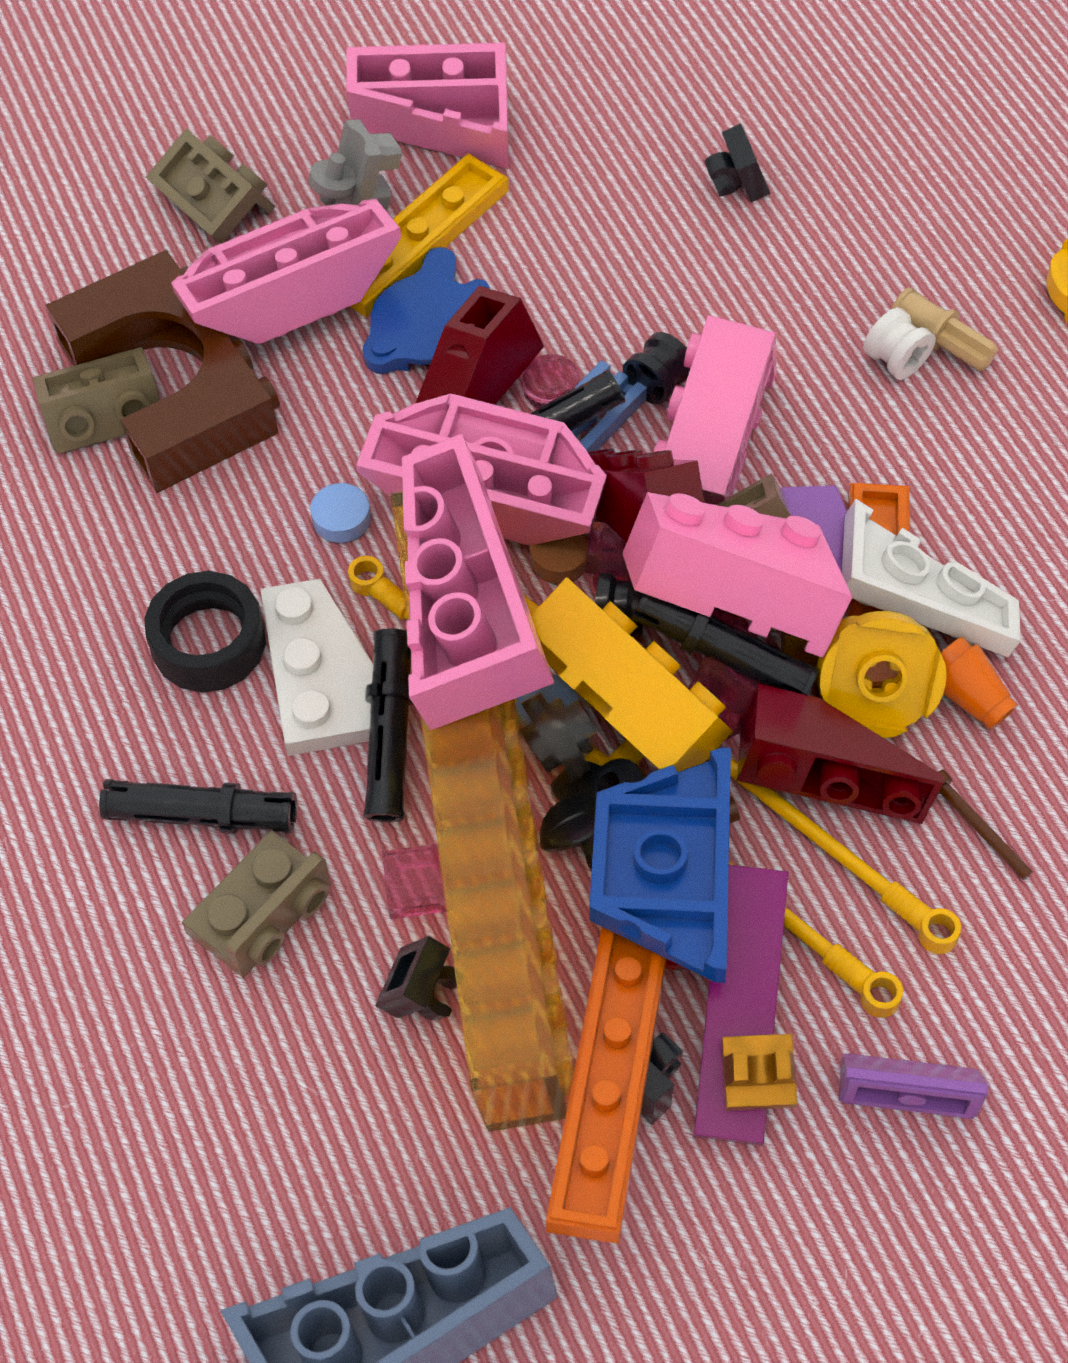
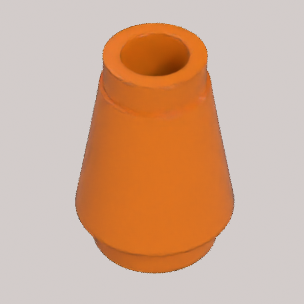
M960 637L941 652L947 671L943 695L978 721L983 722L989 730L995 728L1017 708L1018 704L1010 697L1011 694L979 644L971 646L964 637Z

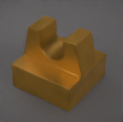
M792 1034L722 1037L726 1111L796 1108L798 1102Z

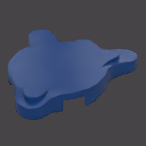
M443 247L431 249L426 254L423 265L417 273L395 282L383 291L375 301L371 312L370 335L363 345L365 365L371 371L379 374H386L396 370L409 371L408 363L430 365L445 324L479 285L490 288L489 284L482 279H475L466 284L455 282V254L450 249Z

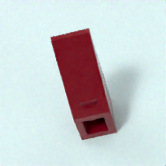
M479 285L445 324L415 404L451 393L496 405L544 348V344L522 299Z
M614 449L588 452L595 465H599L607 475L596 513L626 543L647 492L666 496L677 493L686 494L704 503L698 460H674L672 450L643 454L641 449L617 453L614 452Z
M758 684L741 725L737 781L919 824L923 823L944 783V776L821 698Z

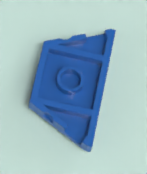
M722 747L710 751V760L680 772H677L674 765L649 773L642 781L635 783L624 782L597 792L589 902V921L716 983L726 982L731 748Z

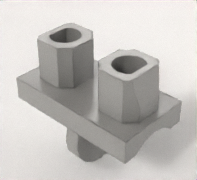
M360 119L346 120L338 153H332L329 160H320L311 166L308 179L310 187L321 195L320 201L325 205H358L363 200L377 199L387 211L391 199L390 186L383 175H378L379 171L398 169L402 150L391 133L369 134Z

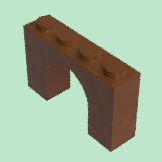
M167 249L46 304L56 339L73 366L143 347V350L150 348H174L187 352L202 362L196 376L181 390L121 419L131 455L156 493L279 434L274 410L280 407V402L271 382L265 376L259 379L252 371L253 363L250 355L240 339L231 341L224 332L194 323L174 293L171 284L178 276L185 274L188 266L179 268Z

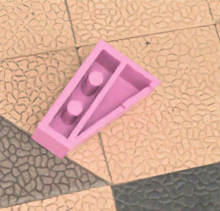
M506 42L347 47L346 93L351 120L360 119L369 134L391 133L394 139L399 142L462 158L469 153L486 164L509 169Z
M708 315L702 334L693 333L690 337L685 354L684 367L691 369L685 387L676 386L669 402L667 420L674 422L668 440L659 439L654 452L672 450L674 460H698L704 503L717 505L733 496L747 458L746 448L752 429H757L762 416V410L759 409L765 387L772 388L777 375L776 332Z

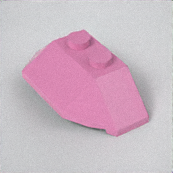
M377 199L363 200L358 205L335 204L307 208L207 249L188 267L184 275L178 276L171 284L174 293L194 323L261 344L361 302L402 237L400 227Z
M451 393L412 404L393 414L391 411L374 416L357 461L356 470L401 505H403L402 457L463 434L482 475L504 539L530 546V544L536 545L590 533L607 475L599 465H595L586 449L564 422Z

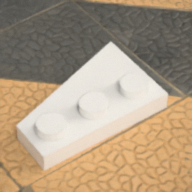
M855 498L845 514L842 575L853 596L852 599L866 606H873L884 611L909 616L924 627L932 628L955 638L964 637L972 646L979 644L981 648L1009 657L1021 642L1019 600L957 561L948 562L946 565L939 563L918 548L921 539L909 531L901 528L896 536L870 520L869 517L874 510Z
M321 579L262 588L261 596L287 755L291 756L369 742L371 704L365 700V689L368 684L372 683L373 663ZM408 721L407 735L410 734L409 721Z

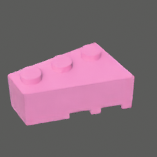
M647 492L622 553L634 590L708 617L711 616L714 607L751 620L748 631L766 638L771 628L807 640L805 652L822 658L853 597L819 525L800 516H789L785 519L759 514L757 511L743 505H732L728 508L702 503L686 494L677 493L666 496Z

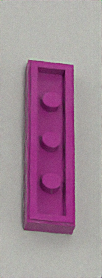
M729 865L726 982L716 983L709 980L693 1136L695 1138L760 1146L764 1144L767 1109L726 1111L721 1040L722 1037L774 1035L789 871Z

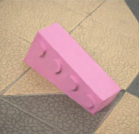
M463 434L403 456L404 531L408 537V561H405V583L409 589L410 620H407V645L411 650L412 675H408L409 698L431 731L552 685L554 680L482 475Z

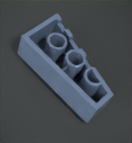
M509 1207L420 1239V1246L386 1258H383L382 1254L379 1253L354 1262L355 1269L316 1283H312L309 1278L281 1288L282 1295L251 1306H248L245 1301L222 1309L220 1312L249 1363H460L558 1297L549 1263L512 1208Z

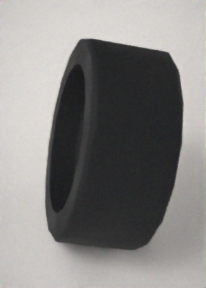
M214 571L188 573L167 583L152 598L144 617L146 640L155 664L163 677L182 689L197 692L223 690L244 680L259 664L266 645L264 624L257 599L246 584L229 574ZM216 608L230 611L238 616L241 621L240 634L230 645L215 653L203 655L183 653L175 649L170 641L172 629L182 618L198 610Z

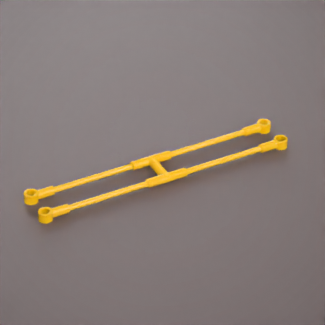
M367 555L354 559L348 568L350 586L353 591L362 596H372L399 619L410 620L409 596L384 576L383 565L379 559ZM366 571L376 574L370 580H360L357 578L359 574ZM524 595L529 612L532 615L539 606ZM516 698L508 701L515 708H517ZM577 731L568 732L566 735L555 739L560 743V750L574 760L575 763L590 761L602 766L611 760L624 758L638 764L645 757L627 739L609 757L593 746L592 743L588 742L582 735H579ZM731 757L730 777L737 781L738 762ZM737 781L880 894V901L891 908L893 912H896L898 916H901L903 920H906L908 924L919 932L920 943L926 950L935 954H944L954 949L961 934V923L953 912L943 908L932 909L914 894L910 893L909 890L905 889L904 886L900 885L899 882H889L774 790ZM785 906L784 927L823 958L822 964L824 966H827L829 970L838 975L840 979H843L845 983H848L852 989L861 995L860 1001L867 1013L874 1017L885 1018L897 1011L903 997V987L895 975L883 971L874 972L850 952H847L839 943L831 944ZM934 924L943 925L950 931L951 936L938 938L930 932L929 926ZM875 987H884L892 993L893 1000L885 1003L879 1002L872 997L870 990Z

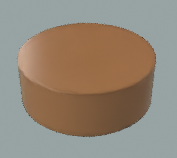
M585 534L536 545L530 544L531 566L534 572L545 581L560 584L566 577L574 581L581 577L588 568L590 545Z

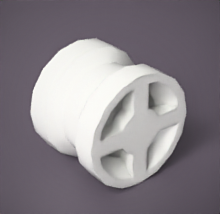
M896 307L885 313L873 325L866 336L863 350L874 360L882 359L887 363L888 372L896 379L903 380L915 373L924 364L935 346L936 338L927 328H916L912 324L911 316L902 308Z

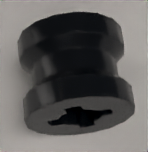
M654 333L644 343L643 353L633 354L624 363L623 373L629 376L628 383L634 386L639 382L646 386L647 394L645 401L655 405L664 404L672 395L674 384L684 383L688 378L691 368L684 367L687 347L668 333Z
M600 572L595 603L603 609L611 601L631 619L644 593L634 590L631 580H618L613 573ZM634 622L638 627L630 636L642 637L644 625Z

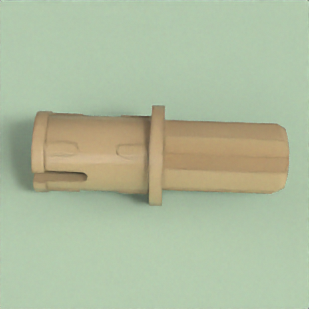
M911 287L906 288L894 302L891 309L896 307L902 308L911 316L912 324L916 328H927L935 335L936 341L933 350L936 351L939 347H942L978 371L985 370L995 358L998 348L994 342L959 321L960 315L955 309L947 311L932 303Z

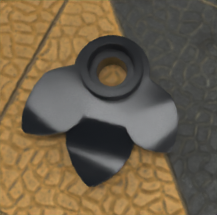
M624 758L611 760L602 766L590 761H583L572 764L564 769L551 783L552 792L559 801L548 810L542 820L540 829L541 849L546 852H557L582 845L588 867L592 872L597 792L624 782L635 783L642 781L646 778L643 769L633 761Z

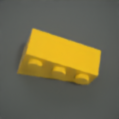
M566 577L531 615L548 665L659 770L674 765L677 772L704 763L710 756V751L717 749L733 732L718 717L726 706L698 681L690 690L674 676L681 665L655 641H652L644 649L630 636L638 626L611 601L601 609Z

